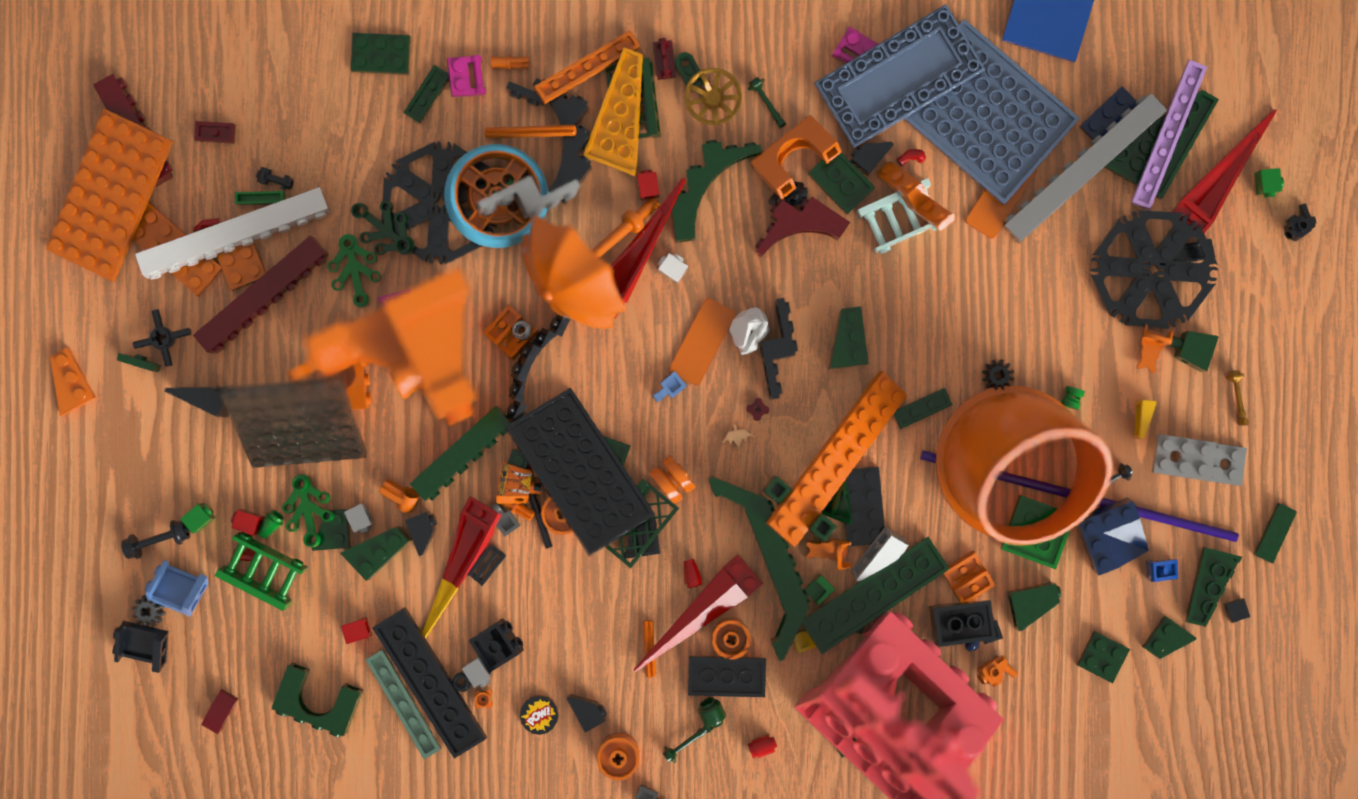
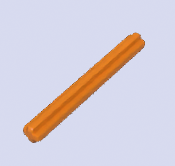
M575 125L485 128V137L575 136L577 129Z

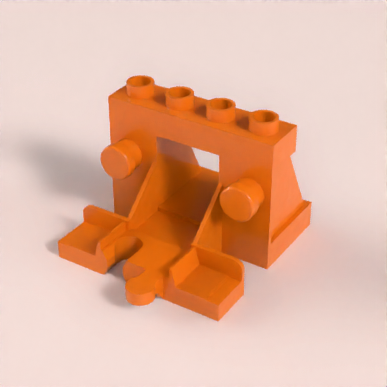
M458 267L382 303L383 308L347 325L344 322L339 323L304 340L310 351L309 358L305 364L287 372L291 382L299 381L321 370L322 374L325 373L326 377H329L358 362L364 364L365 361L389 369V374L402 399L410 397V394L421 389L436 421L444 417L448 426H451L474 414L470 404L477 397L467 377L462 378L463 306L468 298L470 288L460 268Z

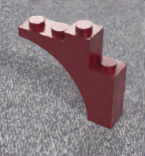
M814 197L803 202L800 207L803 210L802 212L781 200L780 203L776 202L770 210L773 213L770 218L776 221V223L771 222L766 230L768 233L766 238H760L755 246L757 248L755 254L762 258L766 251L778 241L799 233H819L839 240L850 222Z

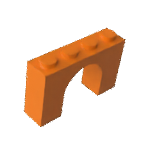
M811 115L802 120L796 127L788 131L782 138L771 144L768 149L751 161L755 172L781 200L796 189L792 177L782 168L783 161L787 155L797 149L806 148L813 150L827 164L842 152L837 140Z
M364 361V364H360V362L354 364L355 377L347 389L340 392L319 394L320 413L370 409V404H372L373 400L372 394L368 391V385L371 384L370 375L366 371V366H369L368 362Z

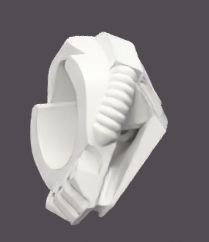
M750 308L742 311L732 321L729 331L733 336L734 344L736 347H739L742 355L757 350L758 343L770 331L766 314L759 308Z

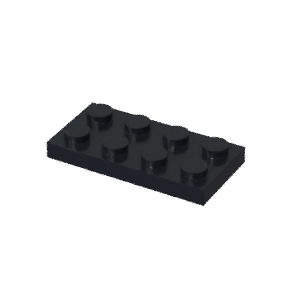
M878 466L853 469L845 479L848 483L853 521L850 525L845 523L846 539L851 541L849 546L871 545L885 527Z
M689 656L688 696L765 697L766 658L740 657L737 659H727L716 656Z

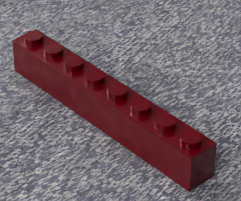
M310 235L193 334L194 338L207 353H219L224 349L226 342L229 340L233 341L239 336L238 332L240 330L250 327L254 323L253 319L258 315H264L269 310L267 307L272 303H278L287 290L292 291L298 285L297 282L300 279L310 276L312 274L311 270L314 267L324 264L329 254Z

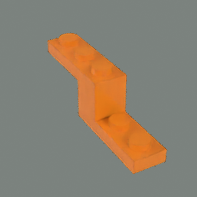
M891 161L876 172L880 180L900 193L911 211L939 231H942L955 220L953 213L930 198L919 180Z

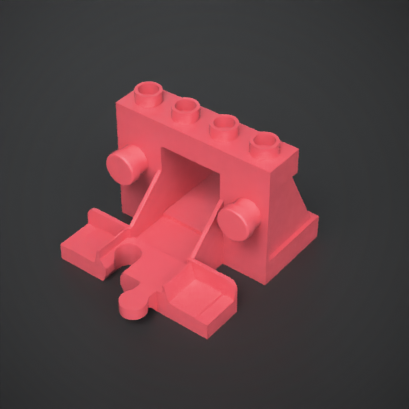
M890 611L877 617L862 634L865 639L819 686L807 690L794 708L889 799H976L981 790L973 783L972 776L966 770L974 759L983 752L986 743L1004 721L995 711L997 709L996 702L984 693L977 694L967 684L969 677L956 666L949 667L939 658L941 655L940 649L927 639L921 641L911 631L913 624L906 616L898 612L893 614ZM902 673L940 708L925 725L920 721L908 723L897 716L901 705L899 701L905 694L902 693L893 696L896 682Z

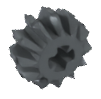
M146 595L141 596V600L137 599L135 601L137 606L131 608L133 611H136L132 615L133 618L138 617L136 623L140 624L143 622L145 626H149V624L152 627L156 626L157 622L163 621L161 616L166 615V612L162 611V608L165 606L147 600ZM148 607H150L151 611H149L151 612V614L147 613Z

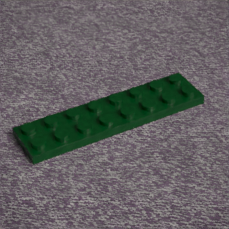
M926 537L906 550L897 561L858 582L805 617L802 625L820 653L823 654L948 571L949 567L930 538Z

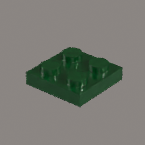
M1093 631L1077 665L1113 683L1130 649Z

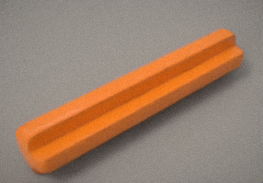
M652 620L643 621L645 656L654 647ZM655 659L645 665L646 677L656 676Z

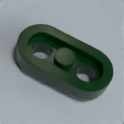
M683 52L676 57V68L687 86L692 76L699 72L700 69L690 53ZM683 61H687L689 64L687 66H682L681 63ZM701 77L692 85L700 88L703 84Z

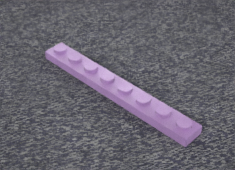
M1192 60L1187 61L1131 200L1132 204L1147 210L1151 209L1207 66Z

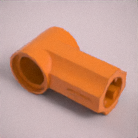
M390 479L385 480L379 490L381 495L395 502L397 508L404 513L413 512L419 498V494L413 488H403Z

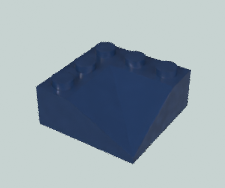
M1128 497L1091 511L1076 525L1092 568L1099 576L1118 569L1149 551L1134 501Z

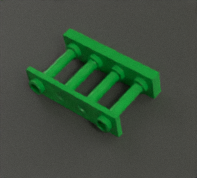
M239 532L232 537V540L238 542L235 552L228 565L217 569L215 577L284 611L292 602V599L288 598L287 593L296 574H302L307 570L308 566L304 565L303 561L297 558L292 559L253 539L247 533ZM245 547H248L256 552L246 573L241 574L235 568ZM264 555L273 561L263 582L259 583L253 580V575ZM281 564L290 570L280 591L276 592L270 589V584Z

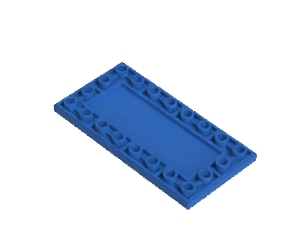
M1013 0L1001 41L1074 63L1078 56L1094 0Z

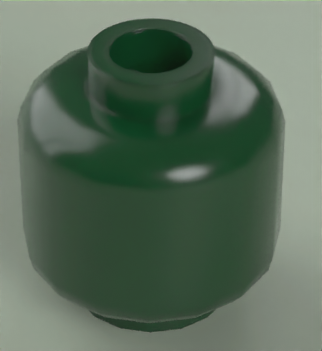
M707 698L700 703L698 714L703 724L713 728L721 726L726 717V712L718 699Z

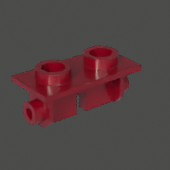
M660 38L658 39L659 41L653 42L657 80L676 78L672 40Z

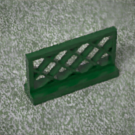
M644 58L641 82V99L643 97V102L640 101V103L644 106L645 111L640 116L639 123L642 121L646 124L647 133L639 134V139L661 137L653 64L649 58ZM611 65L606 68L608 88L612 80L611 71L615 70L617 65Z
M644 479L639 482L637 488L645 500L650 490L656 494L657 503H649V506L657 505L658 516L650 519H659V528L649 531L647 520L645 521L646 531L636 532L634 528L633 533L623 535H633L634 546L624 547L622 536L620 537L621 548L613 549L610 545L605 547L630 568L635 565L680 509ZM669 504L673 510L669 515L661 516L660 505ZM647 534L646 544L637 546L636 535ZM635 549V557L631 562L625 559L624 550Z

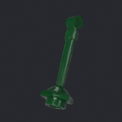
M756 77L749 82L750 87H748V90L758 91L771 112L774 121L776 120V125L781 129L786 123L783 118L781 119L779 112L775 110L762 90L764 78L759 79V77Z
M704 725L703 728L697 730L694 735L675 749L664 747L665 752H663V755L668 762L673 761L675 764L676 753L714 728Z

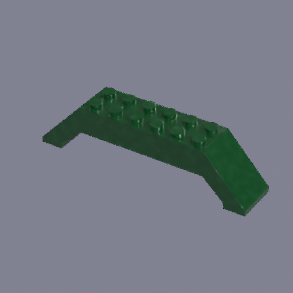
M711 476L708 479L715 497L723 496L744 506L784 610V615L776 635L770 638L779 662L783 661L809 609L807 603L810 602V599L805 589H801L800 585L803 584V581L798 571H794L793 567L796 566L793 555L787 553L788 543L766 524L772 512L775 511L771 500H767L761 495Z

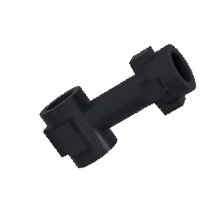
M264 167L258 170L256 182L264 185L272 182L281 185L283 190L292 189L294 179L290 178V176L285 175L282 178L272 175V170Z

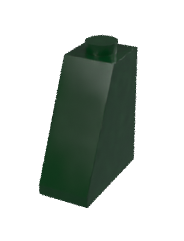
M1049 582L1007 591L1015 629L1023 631L1060 603L1061 590L1059 586H1056V583Z

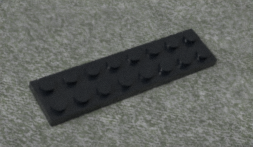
M406 607L374 626V632L453 758L458 757L486 740V734Z

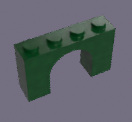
M773 476L761 491L779 506L792 488L777 476ZM820 513L808 530L819 540L825 542L837 526Z
M295 663L289 664L271 709L275 710V713L280 716L286 717L288 715L294 717L293 720L298 723L307 722L312 724L311 727L314 729L330 731L329 734L332 736L340 737L346 735L364 690L345 683L341 687L336 703L331 711L327 713L313 712L307 708L302 698V690L310 669Z

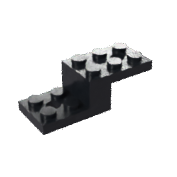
M785 298L777 299L774 302L781 338L762 341L759 344L770 400L780 398L779 394H782L781 383H777L776 375L779 374L777 363L773 364V361L793 357L795 352L798 351L796 340H792L791 333L794 332L793 322L788 319L791 311L789 302H785Z

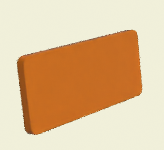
M1037 169L1004 206L984 190L967 216L966 223L990 239L995 238L1005 223L1004 220L1010 215L1037 173Z
M706 298L669 371L671 373L675 371L680 378L698 386L736 315L735 311L710 298Z

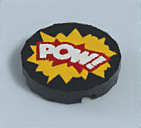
M537 695L525 701L520 711V720L527 731L532 734L541 735L548 733L554 728L559 713L553 700Z

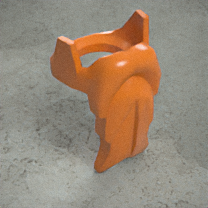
M1145 324L1140 344L1142 346L1140 351L1141 358L1137 364V369L1146 367L1152 373L1156 372V360L1159 358L1160 351L1163 350L1164 345H1171L1173 331H1169L1167 337H1164L1159 332L1148 330V325Z
M835 538L825 542L822 540L820 542H806L807 547L810 549L806 554L807 559L813 557L830 558V560H836L837 570L851 568L849 562L843 561L847 556V548L851 545V541Z

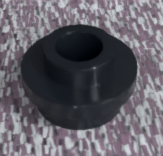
M459 672L453 677L452 682L458 691L464 692L470 688L471 682L464 672ZM460 678L465 679L466 683L464 685L459 683Z

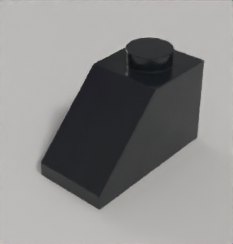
M894 143L864 144L861 148L857 147L851 154L853 158L850 162L868 177Z
M430 511L405 520L419 556L426 554L437 529L435 526L438 524L437 519Z
M574 694L567 696L566 699L585 733L606 721L605 715H607V711L602 704L599 705L595 700Z

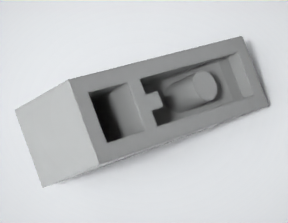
M885 526L851 569L856 580L860 582L897 561L909 546L903 536Z

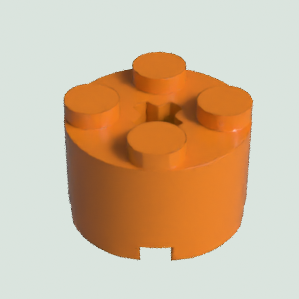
M725 618L719 621L712 630V645L718 655L727 659H737L747 652L751 637L747 626L739 619ZM729 634L736 636L732 643L730 640L726 641Z

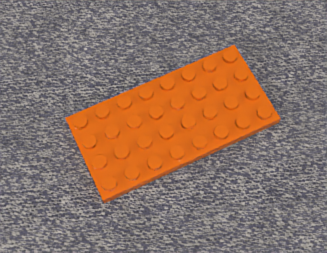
M103 108L46 250L111 282H115L174 141Z

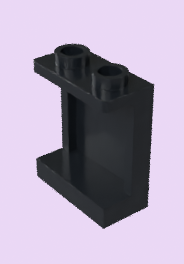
M123 621L119 628H115L113 633V639H115L112 650L114 662H119L122 657L152 663V672L160 673L167 662L169 631Z

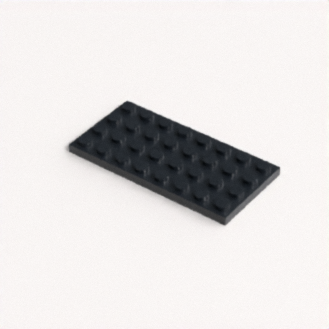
M571 388L505 426L506 431L589 557L655 516V513Z

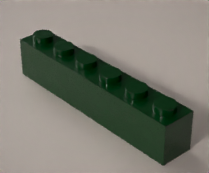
M495 406L416 477L410 485L424 501L429 499L433 501L440 494L439 490L443 486L447 488L455 481L453 477L457 473L463 474L469 468L467 464L472 460L476 462L483 455L481 452L486 447L490 449L497 443L495 439L500 434L502 436L506 435L508 432L505 426L512 422L498 406Z

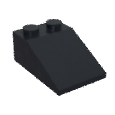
M220 386L216 388H165L164 392L216 417H228L237 399V396L232 394L233 391L231 389Z
M991 600L929 606L934 644L938 647L996 639Z

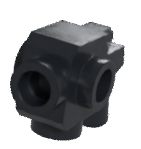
M794 181L796 189L783 198L791 206L800 204L803 199H807L808 188L804 187V183ZM775 192L768 200L770 205H775L779 199Z
M1306 203L1298 206L1301 212L1300 216L1297 217L1294 214L1285 221L1287 225L1284 226V234L1289 240L1298 241L1311 232L1317 223L1315 216L1311 217Z

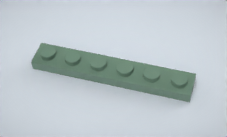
M384 649L365 659L423 759L441 750L440 744Z

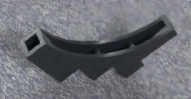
M537 78L534 81L533 86L537 85L542 81ZM563 93L549 102L560 121V125H575L577 129L575 136H563L562 162L557 177L549 189V193L576 179L581 185L592 170L591 161L583 155L579 157V154L585 148L590 138L588 135L589 131L581 125L577 127L589 110L588 105H586L588 102L581 96L575 97L572 94L570 99L566 100L568 97ZM563 199L560 202L566 205L568 201L565 202Z

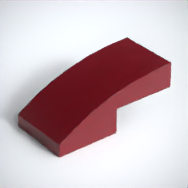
M221 689L201 725L219 734L228 716L232 713L238 698Z

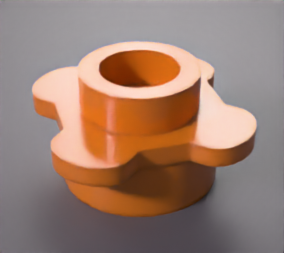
M486 689V691L476 690L474 692V706L476 709L491 708L493 706V701H491L493 693L490 689Z

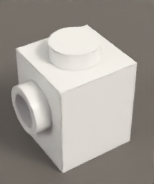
M669 253L667 257L663 255L657 264L660 266L658 271L677 284L687 271L688 266L683 263L684 259L675 253L674 255Z

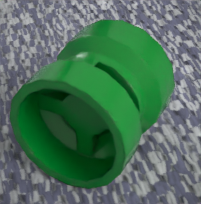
M1066 386L1064 391L1066 395L1061 403L1065 407L1079 410L1081 406L1080 400L1084 397L1085 391Z

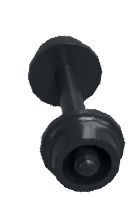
M172 520L170 521L171 531L138 541L134 534L129 535L127 539L121 542L122 551L127 559L134 557L139 559L142 557L141 548L171 538L178 545L183 544V541L190 538V530L182 521Z

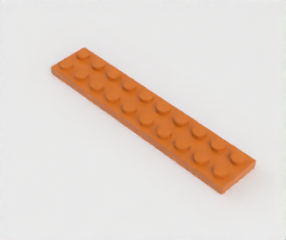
M884 371L877 373L766 522L791 546L796 547L808 531V528L819 516L908 396Z

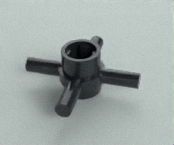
M159 309L153 310L151 312L155 329L151 332L150 338L134 341L133 347L138 349L149 345L161 350L165 367L173 366L169 348L175 344L177 338L191 335V329L185 328L172 332L169 328L163 327ZM166 334L167 339L164 338V339L162 340V343H163V344H160L161 341H160L159 336Z

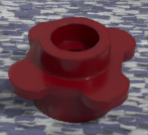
M756 398L755 402L746 408L747 412L753 415L755 421L761 420L764 414L769 413V407L762 403L761 398Z

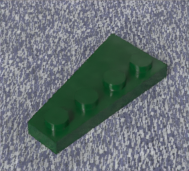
M1206 547L1202 548L1185 622L1204 627L1207 626L1217 607V602L1226 590L1225 587L1229 579L1232 578L1235 572L1234 569L1240 563L1242 556Z

